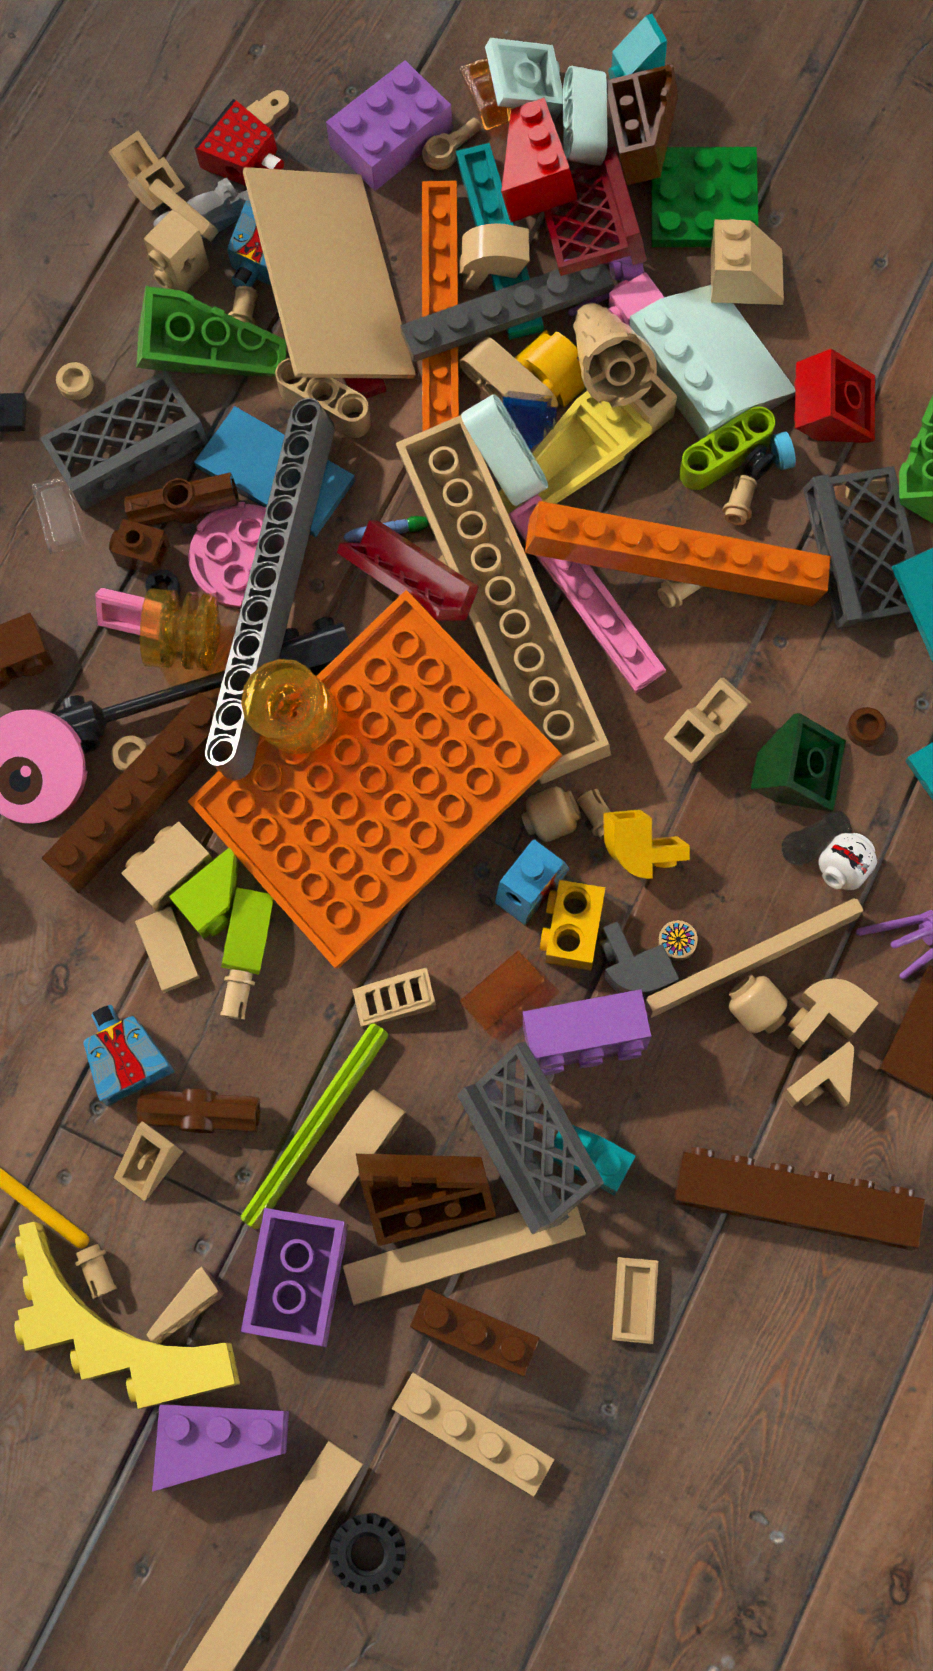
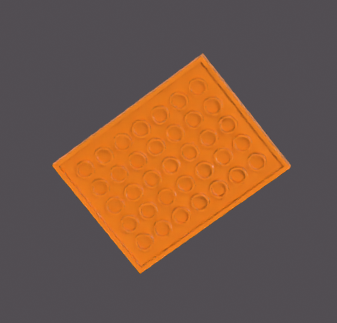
M405 590L261 729L253 766L246 777L233 781L227 779L218 771L187 802L225 845L233 851L240 862L331 965L339 969L550 769L563 754L422 605Z

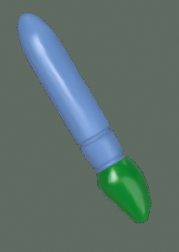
M411 516L406 520L402 519L383 523L398 534L408 531L418 532L429 526L425 516ZM367 526L347 532L344 535V540L352 543L361 542Z

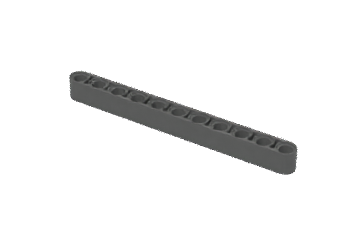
M304 398L298 401L290 413L205 748L207 761L227 779L233 781L246 777L253 766L335 431L333 421L321 404L314 398Z

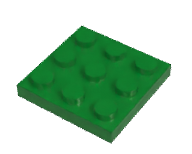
M667 147L661 177L651 179L652 247H711L715 219L750 220L758 227L757 147Z

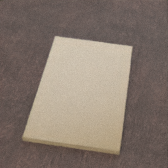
M245 167L243 176L295 377L413 379L416 375L409 350L401 334L400 325L402 323L362 176L358 174Z

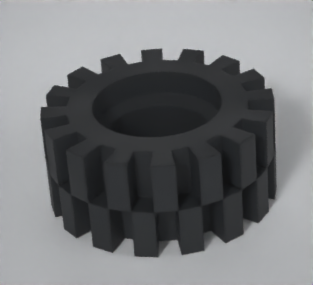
M376 1513L356 1515L339 1527L331 1541L329 1561L332 1562V1572L335 1577L337 1576L340 1579L341 1585L345 1588L349 1587L354 1593H367L369 1595L383 1591L395 1582L404 1568L407 1553L405 1551V1539L402 1537L398 1526L389 1521V1518L379 1516ZM361 1537H374L383 1545V1562L374 1570H363L353 1561L352 1549L355 1542Z

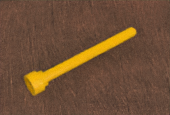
M0 1168V1188L77 1248L82 1249L88 1246L89 1236Z

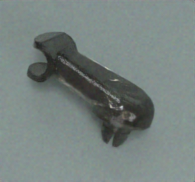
M841 811L829 812L823 816V820L788 834L782 842L781 851L784 858L795 866H803L810 863L827 848L836 836L841 833L852 834L850 820L847 815Z

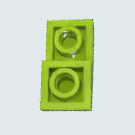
M236 887L221 968L241 970L259 975L273 905V898L270 894Z

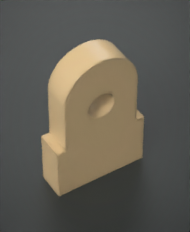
M276 90L260 101L256 100L246 109L267 127H271L275 124L277 118L288 111L290 107L289 97L284 91Z

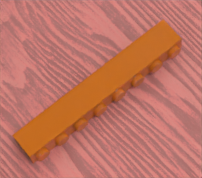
M543 501L537 503L529 517L525 553L807 606H813L828 591L831 557Z

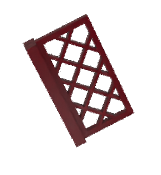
M615 146L607 148L606 156L601 166L590 164L570 170L576 192L584 194L578 201L575 200L544 211L560 276L627 256L631 257L633 265L647 261L641 233ZM600 175L593 185L583 183L586 179ZM594 197L604 199L599 206L589 204ZM561 207L570 209L564 217L555 214ZM580 213L590 215L585 222L575 220ZM601 218L610 221L605 228L595 226ZM566 229L576 231L570 239L561 236ZM587 234L596 237L590 245L580 242ZM607 240L620 244L607 249L601 248ZM572 251L582 253L577 258L564 261Z

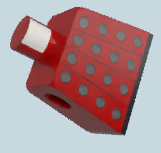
M232 99L194 147L200 168L221 177H227L229 180L246 186L243 176L245 167L279 170L284 168V161L275 156L277 148L272 130L235 99Z

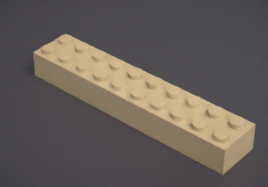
M460 415L397 442L396 446L447 566L479 586L468 615L499 688L563 754L539 778L541 785L610 756V746L484 458L465 427L462 416Z

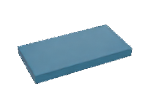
M234 406L194 463L196 468L211 477L231 472L240 494L263 507H267L285 435ZM327 460L309 533L315 538L356 481L355 475Z

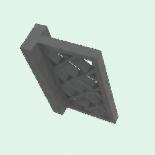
M166 370L40 438L82 511L133 485L209 442L201 421L196 413L192 412ZM166 385L169 389L165 401L150 399L152 392ZM127 405L138 406L133 418L118 415L120 410ZM146 407L161 410L157 422L142 420ZM170 411L184 413L186 416L173 424H165ZM97 421L106 423L102 435L87 433L89 426ZM115 424L130 427L125 439L110 437ZM138 428L153 431L151 436L140 442L134 441ZM64 439L74 440L70 452L55 450L53 445ZM83 441L98 444L94 456L79 454ZM107 445L121 448V451L108 459L102 458ZM75 462L90 465L88 470L73 478L70 474Z
M894 466L828 477V474L814 476L803 487L818 553L831 556L828 595L836 629L848 628L856 623L910 614L911 611L908 604L904 605L892 597L899 584L892 566L883 561L891 547L904 554L905 560L915 556L905 509L900 504L899 485ZM886 479L889 493L884 501L866 490L872 480ZM865 481L862 486L857 484V482ZM845 485L857 493L849 507L836 499L835 486ZM861 496L879 508L871 521L853 511ZM883 511L896 521L897 529L892 536L875 525ZM848 517L865 528L858 542H855L844 533L843 525ZM870 532L887 543L879 557L861 546ZM856 553L874 564L866 578L853 570L851 561ZM878 568L896 579L887 593L870 582ZM865 588L882 599L881 604L875 611L863 613L860 596ZM887 603L893 606L891 608L884 609Z
M526 1042L517 1043L476 1084L464 1087L457 1094L532 1234L561 1225L569 1218L568 1213L604 1184ZM518 1059L524 1068V1080L515 1077L516 1061ZM496 1080L503 1082V1095L495 1082ZM515 1087L524 1090L523 1108L514 1105ZM535 1094L540 1096L544 1104L543 1115L534 1112ZM514 1114L523 1117L522 1130L518 1125L514 1117ZM534 1122L543 1125L542 1142L533 1139ZM554 1130L559 1131L564 1140L563 1150L554 1147ZM533 1149L542 1153L541 1165ZM553 1157L563 1161L562 1178L553 1175ZM574 1165L579 1167L587 1181L583 1186L573 1183ZM552 1185L561 1188V1201Z

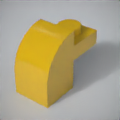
M642 810L603 813L605 846L611 857L629 873L640 878L653 879L652 863L656 867L668 868L676 866L677 861L690 860V845L678 836L652 838V818Z

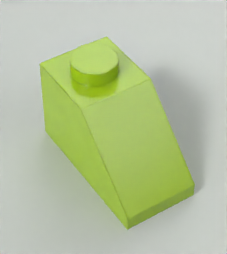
M230 848L226 849L169 896L174 905L203 939L208 935H218L230 922L228 919L231 916L239 862Z

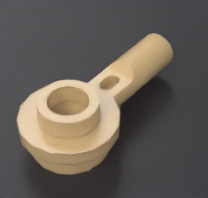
M472 118L450 135L442 133L428 139L422 151L425 164L436 170L451 167L456 161V149L481 130L480 122L476 118Z

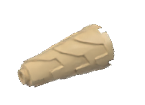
M588 303L581 306L577 310L573 328L576 334L581 376L585 388L599 403L601 401L609 402L611 407L625 406L637 401L651 388L650 380L653 372L656 376L657 363L651 347L629 325L623 323L617 315L612 314L607 307L603 308L600 304Z

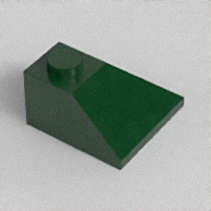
M801 713L793 714L757 753L751 789L774 802L826 812L834 811L846 740Z

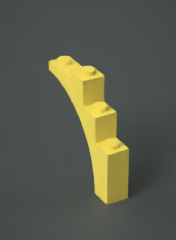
M37 1222L18 1226L20 1236L15 1239L16 1250L21 1261L25 1260L28 1276L23 1277V1287L27 1300L33 1301V1306L18 1310L19 1320L15 1321L14 1325L19 1345L24 1344L25 1351L36 1352L74 1342L75 1348L70 1350L71 1364L75 1374L80 1373L81 1380H92L130 1370L131 1377L126 1378L127 1392L130 1401L137 1402L138 1409H146L240 1384L232 1343H219L199 1347L164 1346L138 1339L110 1325L87 1307L66 1282L52 1255L44 1226Z

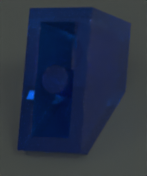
M508 391L503 396V404L529 449H532L544 439L549 429H554L557 407L551 406L552 396Z

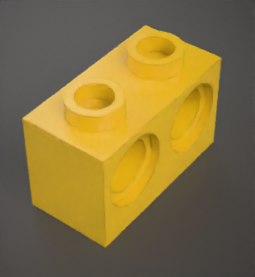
M559 880L558 890H550L546 913L553 914L551 929L543 927L539 948L541 951H546L545 963L591 971L605 887ZM575 898L581 900L586 908L581 913L572 914L565 909L564 904L569 899ZM566 935L573 936L578 940L579 946L574 951H563L557 944L558 940Z

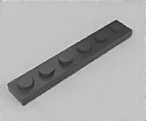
M605 263L564 276H560L557 269L400 325L401 334L413 362L534 320L535 318L607 294L614 288V282Z

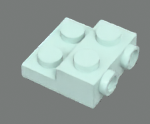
M490 38L485 49L498 106L516 108L545 97L552 120L555 121L560 112L563 111V88L559 75L560 66L558 61H556L553 45Z

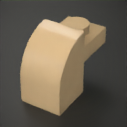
M139 130L109 151V154L129 181V188L141 203L150 210H154L164 203L148 189L155 179H160L176 194L185 188L165 157L158 160Z
M485 224L467 231L462 236V255L459 260V273L463 274V289L476 291L488 274L516 279L530 261L529 229L508 224Z
M724 677L720 678L696 707L685 711L665 735L664 739L690 763L697 762L709 754L732 730L730 729L752 702Z
M842 979L819 981L811 985L800 997L799 1000L811 1010L807 1011L802 1007L788 1024L793 1031L787 1040L800 1049L823 1020L849 1040L878 1005V1002L849 981Z

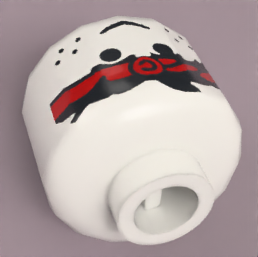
M841 833L821 853L818 862L823 873L822 877L829 886L835 889L855 890L873 872L877 864L875 847L868 838L858 833Z

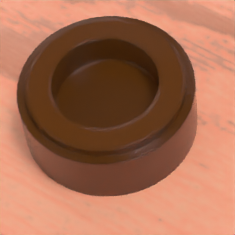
M863 707L857 709L848 720L846 727L847 735L858 746H874L881 741L886 732V720L874 708Z

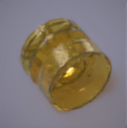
M148 589L143 602L140 621V652L144 666L172 668L179 652L183 669H193L196 662L198 670L210 671L219 646L221 630L216 594L203 593L199 601L197 592L189 591L181 607L176 590Z
M278 659L263 664L251 674L243 688L241 705L244 718L256 733L265 738L272 746L285 753L304 754L316 750L329 739L336 727L338 708L335 696L308 667L295 660ZM296 707H298V708L296 709L298 715H297L296 717L292 718V717L295 715L293 709L296 708Z

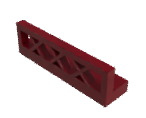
M368 521L360 544L340 542L336 552L399 596L407 590L438 621H466L479 586L380 521Z

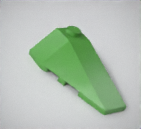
M150 286L145 287L138 331L136 368L182 373L276 377L275 370L278 364L286 359L287 344L285 339L252 323L242 322L224 313V310L216 306L211 307L184 291Z
M933 396L922 418V426L918 436L911 443L906 463L903 462L899 471L900 504L933 523Z

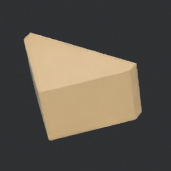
M142 1121L135 1130L114 1179L146 1201L183 1151Z

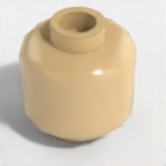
M557 786L530 796L526 801L527 812L521 814L528 834L536 833L544 842H550L574 832L577 828V820L581 819V813L572 792H564L562 788Z
M752 974L748 975L729 992L731 997L729 1010L750 1033L754 1034L765 1030L770 1034L778 1029L786 1020L783 1013L786 1010L788 1001L766 976L755 978Z

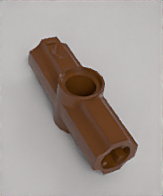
M229 472L191 482L182 478H174L168 481L161 489L125 497L124 506L129 521L147 526L173 520L187 524L195 521L200 514L237 506L239 496L234 477ZM187 498L184 503L176 505L180 499Z
M184 1089L183 1092L141 1090L136 1112L137 1123L140 1124L143 1121L148 1126L179 1127L181 1131L193 1133H214L215 1130L257 1133L261 1109L260 1098L253 1096L218 1095L216 1091L205 1089Z

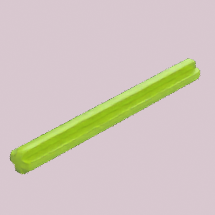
M373 1023L369 1025L242 1213L241 1220L251 1228L257 1230L261 1227L264 1208H274L387 1040L388 1033L383 1028Z

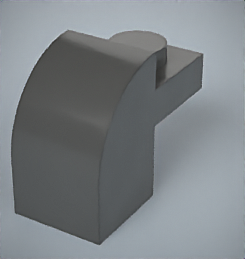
M618 922L603 927V940L599 941V946L607 963L612 961L615 963V965L605 969L604 978L617 993L642 989L643 999H647L648 996L679 981V977L663 944L633 956Z

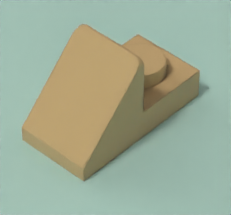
M850 1042L846 1043L790 1086L782 1094L790 1106L793 1107L800 1101L805 1106L809 1105L824 1093L820 1087L823 1084L844 1109L850 1102L854 1057L853 1045Z

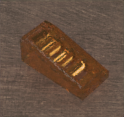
M486 57L459 67L484 130L509 123L511 109L513 108L498 106L488 58ZM489 73H490L489 76H486V77H483V78H480V79H477V80H473V79H475V78H477V77H480V76H483V75H486V74H489Z

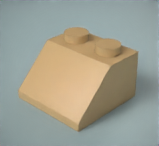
M715 219L711 246V303L783 305L782 248L750 220Z

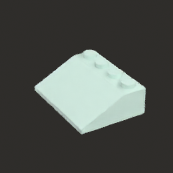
M711 285L661 298L630 316L629 326L649 344L654 353L657 363L656 375L677 395L676 406L700 439L750 408L764 407L771 410L795 396V387L733 303H711Z

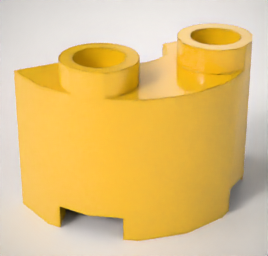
M544 330L515 357L517 361L552 391L558 403L563 407H566L585 389L581 376L580 362L577 359V347L557 331L550 336L548 331Z

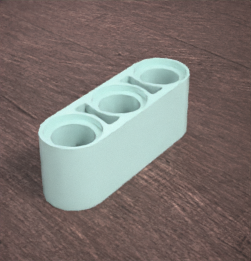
M569 66L563 83V150L568 161L601 166L606 156L608 142L606 73Z
M492 394L462 412L461 416L465 427L507 498L514 506H518L548 488V482L541 467L497 395Z

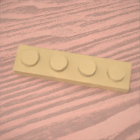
M415 1373L411 1374L392 1407V1410L533 1497L555 1460Z

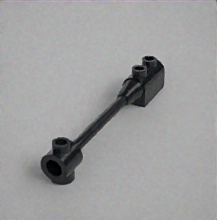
M323 617L312 624L314 631L299 635L296 628L286 629L274 678L282 677L286 692L307 686L350 644L343 622L335 624L332 617ZM225 670L103 709L92 700L85 702L83 696H70L63 700V709L55 711V715L65 720L76 731L82 741L80 744L83 753H89L100 746L99 737L104 736L108 722L197 695L199 692L204 693L220 688Z

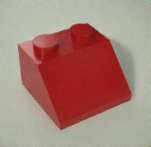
M828 349L796 362V379L794 382L795 429L817 441L858 443L875 441V375L833 349Z

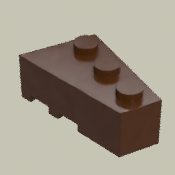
M673 64L606 80L610 114L626 185L661 177L678 100Z
M356 1153L360 1181L378 1246L496 1217L482 1157Z

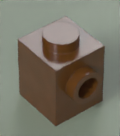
M126 519L122 520L119 530H114L109 542V550L117 566L147 575L162 569L170 548V543L164 530Z

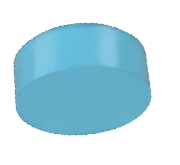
M785 431L772 435L770 447L771 453L777 457L775 460L776 467L781 471L795 467V451L789 434Z

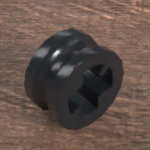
M763 444L752 450L740 467L744 472L750 471V477L756 481L766 474L777 458L773 453L767 454V448Z
M160 569L151 573L146 580L145 588L150 599L169 603V606L179 599L181 594L180 584L172 572ZM165 582L166 586H168L169 592L162 595L158 591L159 583Z

